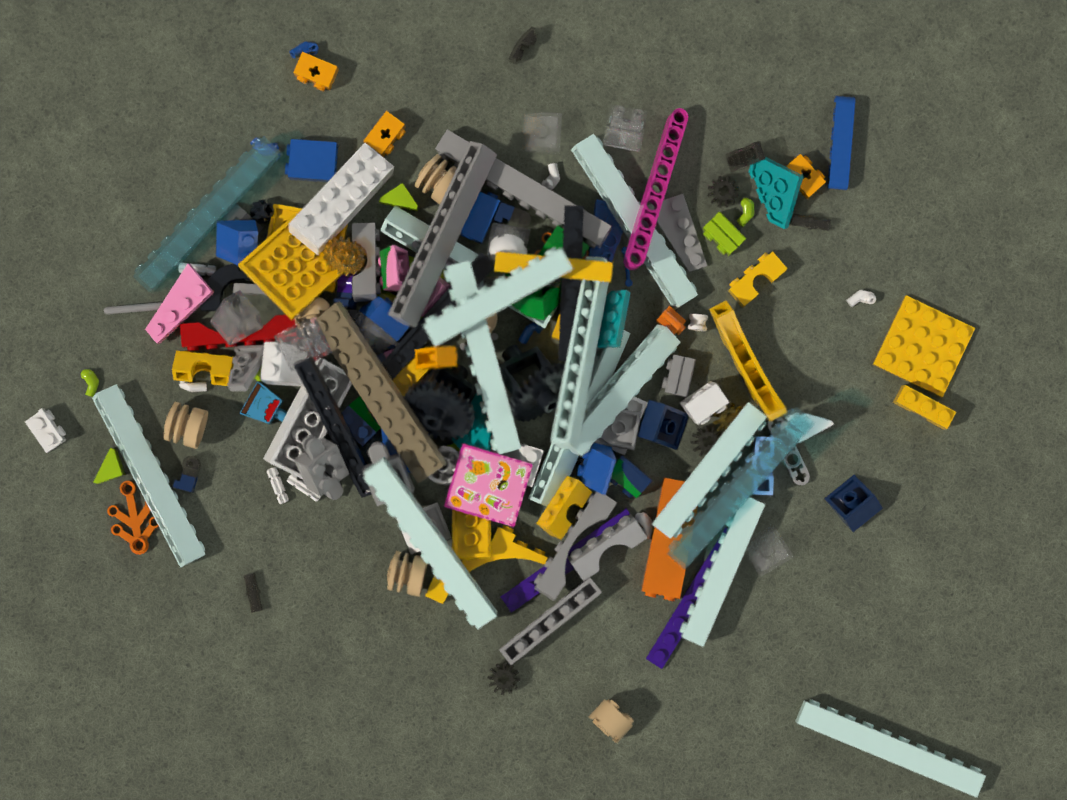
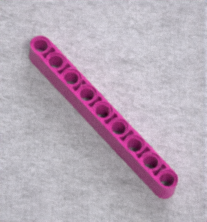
M682 108L675 109L668 116L624 256V265L629 270H635L644 263L688 122V113ZM674 116H678L681 120V123L677 122ZM669 133L674 134L676 140L671 139ZM663 151H668L670 153V157H666ZM658 168H662L665 175L660 174ZM653 185H656L660 191L655 192L653 190ZM647 203H651L654 206V210L649 209ZM642 220L647 221L649 228L642 225ZM636 238H640L643 241V246L637 243ZM631 256H635L638 263L632 262Z

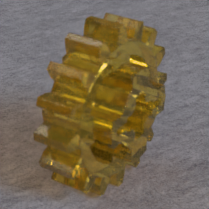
M340 236L339 239L333 237L332 241H328L323 250V253H325L323 259L328 260L326 265H331L332 271L336 269L339 275L344 272L348 276L350 272L355 275L356 271H360L365 262L363 258L365 253L360 252L362 246L357 247V241L352 243L350 242V237L344 240L343 236Z

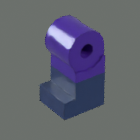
M344 273L338 278L336 298L333 299V305L340 301L345 309L356 310L357 302H354L352 277L357 274Z

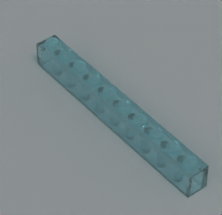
M259 137L253 142V148L240 156V162L227 170V176L223 180H218L213 185L214 190L210 194H205L199 202L201 204L197 208H192L186 216L188 218L184 222H179L173 229L174 233L171 236H166L161 241V247L158 250H153L148 255L147 262L145 264L141 263L135 269L133 277L148 292H155L179 264L215 228L217 221H221L283 155L266 137Z
M797 407L795 410L791 408L785 414L786 420L782 424L778 423L771 430L773 434L769 439L765 437L758 445L760 449L757 453L752 452L746 458L747 464L743 468L739 467L732 474L734 479L730 483L726 481L719 489L721 493L718 497L713 496L707 502L709 507L704 512L701 510L694 517L695 523L692 526L687 525L681 532L683 536L679 541L675 539L669 545L670 551L667 554L684 569L688 568L814 426L815 423Z

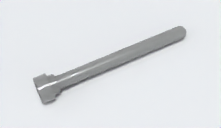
M163 302L105 307L104 313L108 315L158 310Z

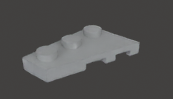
M264 345L235 347L236 355L232 360L234 366L230 370L228 381L230 391L248 390L262 365Z

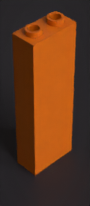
M663 478L656 518L683 485L684 481ZM698 506L692 511L695 513L688 523L685 521L681 525L683 530L676 538L674 536L671 539L654 526L641 591L645 592V596L656 598V594L663 595L664 600L675 601V598L680 599Z

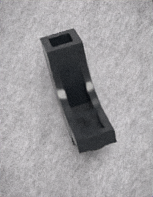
M229 264L218 269L206 281L214 293L201 305V311H223L222 297L226 287L234 281L251 279L236 264Z

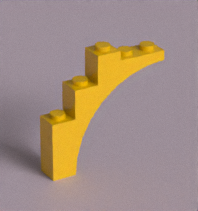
M727 300L710 308L709 310L721 339L729 350L735 366L743 377L748 391L757 406H760L769 421L786 414L785 406L759 365L734 310Z
M503 525L502 528H497L492 539L491 558L468 559L461 562L470 572L485 563L499 559L518 558L545 565L548 557L544 556L546 552L537 548L534 551L528 549V544L517 540L516 543L513 542L516 535L513 534L514 529ZM434 575L425 596L443 604L448 595L444 589L445 584L441 579L438 580Z

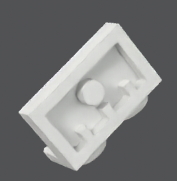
M41 408L37 414L26 420L25 423L45 452L49 453L66 441L64 437L66 433L60 425L57 426L54 423L55 417L49 409L46 411Z

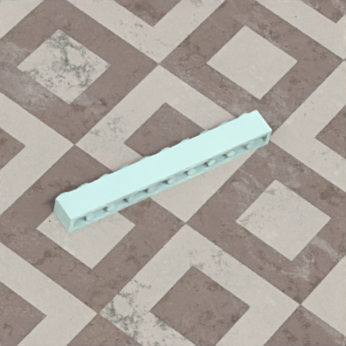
M592 134L576 144L571 151L602 199L606 201L607 207L630 240L641 202H638L635 198L633 189L629 185L627 186L622 172L616 169L611 155L605 152L602 141ZM642 220V225L649 228L647 221ZM654 229L644 264L673 309L676 310L698 295L697 289L686 277L685 269L677 263L673 251L669 250L666 246L664 237ZM636 238L637 243L643 246V241L640 238Z
M395 206L386 217L380 231L417 253L430 226ZM456 242L444 269L447 270L446 266L467 260H470V263H472L478 254ZM493 269L477 286V289L486 285L488 288L495 285L493 281L502 277L505 273L494 271ZM508 305L509 308L543 328H546L558 308L557 306L544 321L528 317L513 306Z
M586 257V260L608 262L604 257ZM583 279L581 282L551 442L558 448L578 449L609 282Z
M470 260L446 266L447 270L444 271L446 282L451 283L450 297L452 301H456L457 306L461 304L459 300L470 295L472 298L478 294ZM485 318L460 333L462 339L466 338L468 346L464 347L467 358L471 357L473 364L470 365L472 376L477 377L478 383L475 384L477 394L482 395L483 402H480L483 414L487 413L488 421H485L487 431L492 432L493 439L490 440L493 451L497 450L498 454H503L520 449L521 445Z
M623 331L621 348H596L586 406L613 376L630 336L629 332ZM551 443L528 499L548 506L567 476L571 475L579 455L574 454L570 449L558 448L555 444Z
M116 384L96 393L92 399L180 568L206 555L204 545L201 541H198L194 526L189 524L185 509L179 505L177 501L178 496L171 489L168 476L162 472L159 459L153 455L150 442L144 438L140 423L136 422L133 417V409L130 405H127L124 392Z
M385 456L366 468L364 471L365 481L369 486L373 485L378 499L386 503L388 506L387 511L392 517L397 518L400 529L404 533L407 532L411 537L409 540L415 549L419 548L422 552L421 557L426 564L430 563L433 567V574L438 580L441 579L443 581L446 592L454 596L457 607L465 611L468 622L479 629L497 617V610Z
M815 700L803 701L795 721L796 723L974 797H978L986 777L981 773V769L972 765L970 768L963 766L964 762L955 758L950 761L945 758V754L936 750L933 754L927 751L928 747L919 743L916 746L909 744L910 740L899 736L898 739L892 737V732L883 728L880 731L873 729L874 725L863 721L862 724L855 721L856 717L849 714L841 716L837 714L838 710L828 706L827 709L820 707L821 703Z

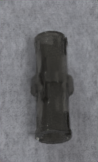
M793 213L791 219V226L805 227L807 230L820 229L829 231L831 219L814 217V215L804 216Z
M256 573L243 575L247 590L245 594L248 596L251 613L263 610L260 599L261 590L258 589Z

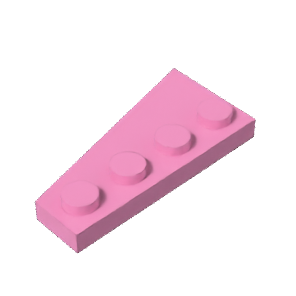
M187 264L145 329L157 344L163 342L214 293L191 264Z

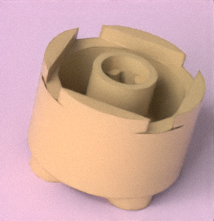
M603 700L590 714L589 718L593 720V723L607 736L610 735L613 741L618 743L633 726L632 722L634 720L626 713H620L618 711L620 707L613 700Z

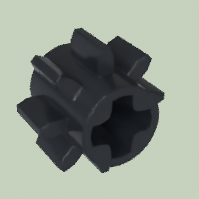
M266 199L253 202V206L250 209L252 219L258 220V224L270 221L274 214L272 204L266 203Z

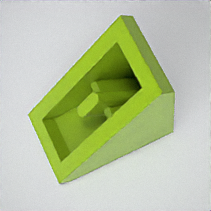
M403 183L382 196L379 200L380 204L418 211V205Z
M109 449L93 481L96 484L125 476L117 449Z

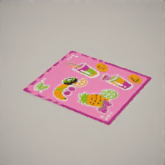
M463 444L444 507L514 527L533 464Z

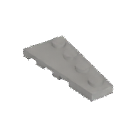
M680 194L663 200L657 223L688 272L707 267L684 195ZM652 204L647 205L649 209L654 210Z

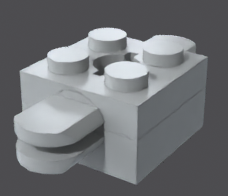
M314 435L307 436L302 442L305 452L294 460L308 490L319 496L325 494L328 498L337 500L343 494V487L340 481L349 475L336 444L325 438L320 439Z
M383 442L371 444L368 454L372 463L364 466L363 473L366 468L385 456L409 491L413 493L415 487L401 455L397 453L390 456ZM373 485L369 486L376 505L385 504L384 501L381 502L376 496V490Z

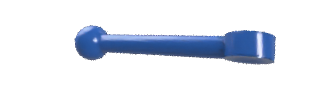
M623 247V248L621 249V252L624 254V256H625L627 247ZM625 267V285L630 287L633 282L630 279L629 269Z

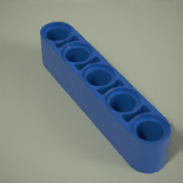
M835 96L834 102L836 106L833 111L834 127H832L831 135L833 144L830 147L831 165H829L828 172L830 181L827 184V188L847 190L850 173L855 97Z

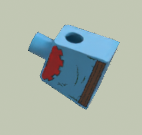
M257 381L240 414L272 424L274 418L283 422L287 411L280 408L284 401L265 385Z

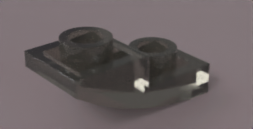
M535 27L528 29L517 41L509 57L510 63L516 64L517 60H522L524 54L522 47L530 49L531 45H535L538 34H535Z
M760 141L725 154L730 172L741 170L765 160Z

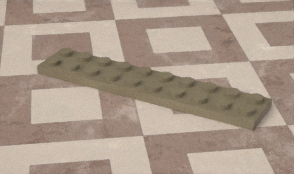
M340 301L335 303L312 323L398 454L401 455L402 460L417 483H420L446 465L447 462Z

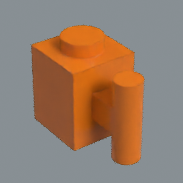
M671 306L656 320L659 325L667 326L673 334L676 333L678 336L686 328L684 325L686 320Z

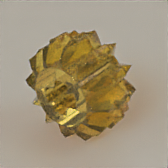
M731 403L729 409L726 404L727 408L720 412V414H713V417L719 418V420L713 421V424H721L717 428L718 431L723 427L725 428L724 431L728 428L730 424H728V421L725 422L724 418L727 417V413H730V416L733 415L735 419L738 415L737 412L741 410L740 406L734 410L735 403Z

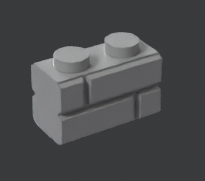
M673 355L672 359L668 358L666 369L669 370L668 377H664L662 388H665L664 393L688 397L696 362L695 359Z

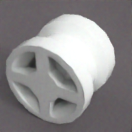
M689 314L691 321L688 325V330L707 331L705 325L708 320L707 315Z

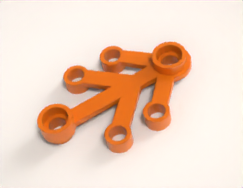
M124 481L120 485V492L126 496L130 517L121 512L116 505H111L107 509V513L109 516L116 517L131 527L133 536L124 531L120 524L113 525L111 533L129 542L131 551L140 555L148 550V538L155 528L159 526L158 524L156 526L152 525L151 521L155 518L151 517L148 527L141 534L140 526L151 510L145 501V506L139 515L137 514L134 498L136 485L132 481ZM127 485L132 486L131 492L126 491L125 487ZM112 507L116 508L117 513L115 515H112L110 513V509ZM116 526L120 527L118 534L114 532ZM138 541H141L143 543V547L141 549L137 548L136 543Z

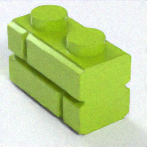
M720 211L702 228L705 231L703 235L710 242L713 240L718 245L716 247L717 250L723 255L727 254L730 256L747 239Z

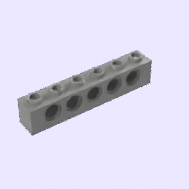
M589 577L500 647L499 651L512 665L600 595L602 591Z

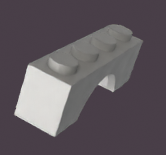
M352 223L353 247L364 253L368 259L365 269L360 274L352 277L354 302H369L377 298V294H381V285L377 283V277L381 276L380 266L377 265V259L380 257V247H377V241H380V229H376L375 223Z
M630 514L622 517L614 526L606 528L598 537L591 538L583 547L572 551L567 558L582 580L585 581L600 571L599 559L607 548L622 544L632 549L647 539V536L635 518Z

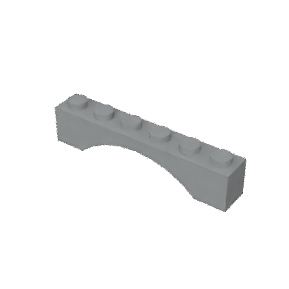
M595 492V494L591 493L586 501L588 505L585 510L581 508L575 517L578 521L574 526L571 525L566 532L567 538L564 542L560 540L556 546V555L554 558L549 557L544 565L547 568L544 574L539 573L534 583L537 584L534 588L552 601L557 598L566 584L565 563L573 542L587 528L605 521L617 502L608 496Z

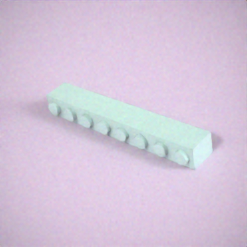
M554 247L545 252L546 256L542 259L536 257L528 262L529 266L522 269L520 266L511 271L512 275L505 279L502 276L493 281L495 285L488 288L486 285L477 290L478 294L471 298L468 295L459 300L460 305L456 307L450 305L442 310V315L436 317L434 314L425 319L426 324L423 326L434 346L439 345L571 271L572 267L562 249L556 250Z
M657 324L585 407L578 449H570L574 454L582 456L590 450L595 440L603 435V431L615 421V417L640 392V388L650 381L653 373L663 366L666 358L676 351L680 341L667 326Z
M748 402L653 521L652 525L671 539L673 536L676 538L683 530L681 525L685 521L688 523L695 513L692 511L696 506L701 507L707 498L704 496L707 492H713L718 486V478L721 475L724 477L731 469L729 464L733 460L736 462L743 454L741 449L744 445L748 447L755 437L752 435L755 431L758 430L760 432L767 422L764 420L767 416Z
M742 495L741 498L737 497L733 508H736L734 515H730L726 522V526H728L726 533L722 532L718 543L721 545L718 551L714 550L710 561L713 562L711 568H706L703 579H705L704 584L698 587L695 593L697 600L695 604L691 603L687 612L690 616L687 622L683 621L679 630L682 633V638L704 647L764 509V503Z

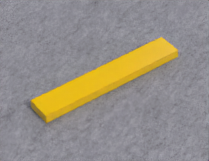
M496 252L494 271L511 273V271L520 266L522 269L529 266L528 262L536 257L542 259L545 256ZM567 258L572 270L560 276L562 278L611 282L613 263Z

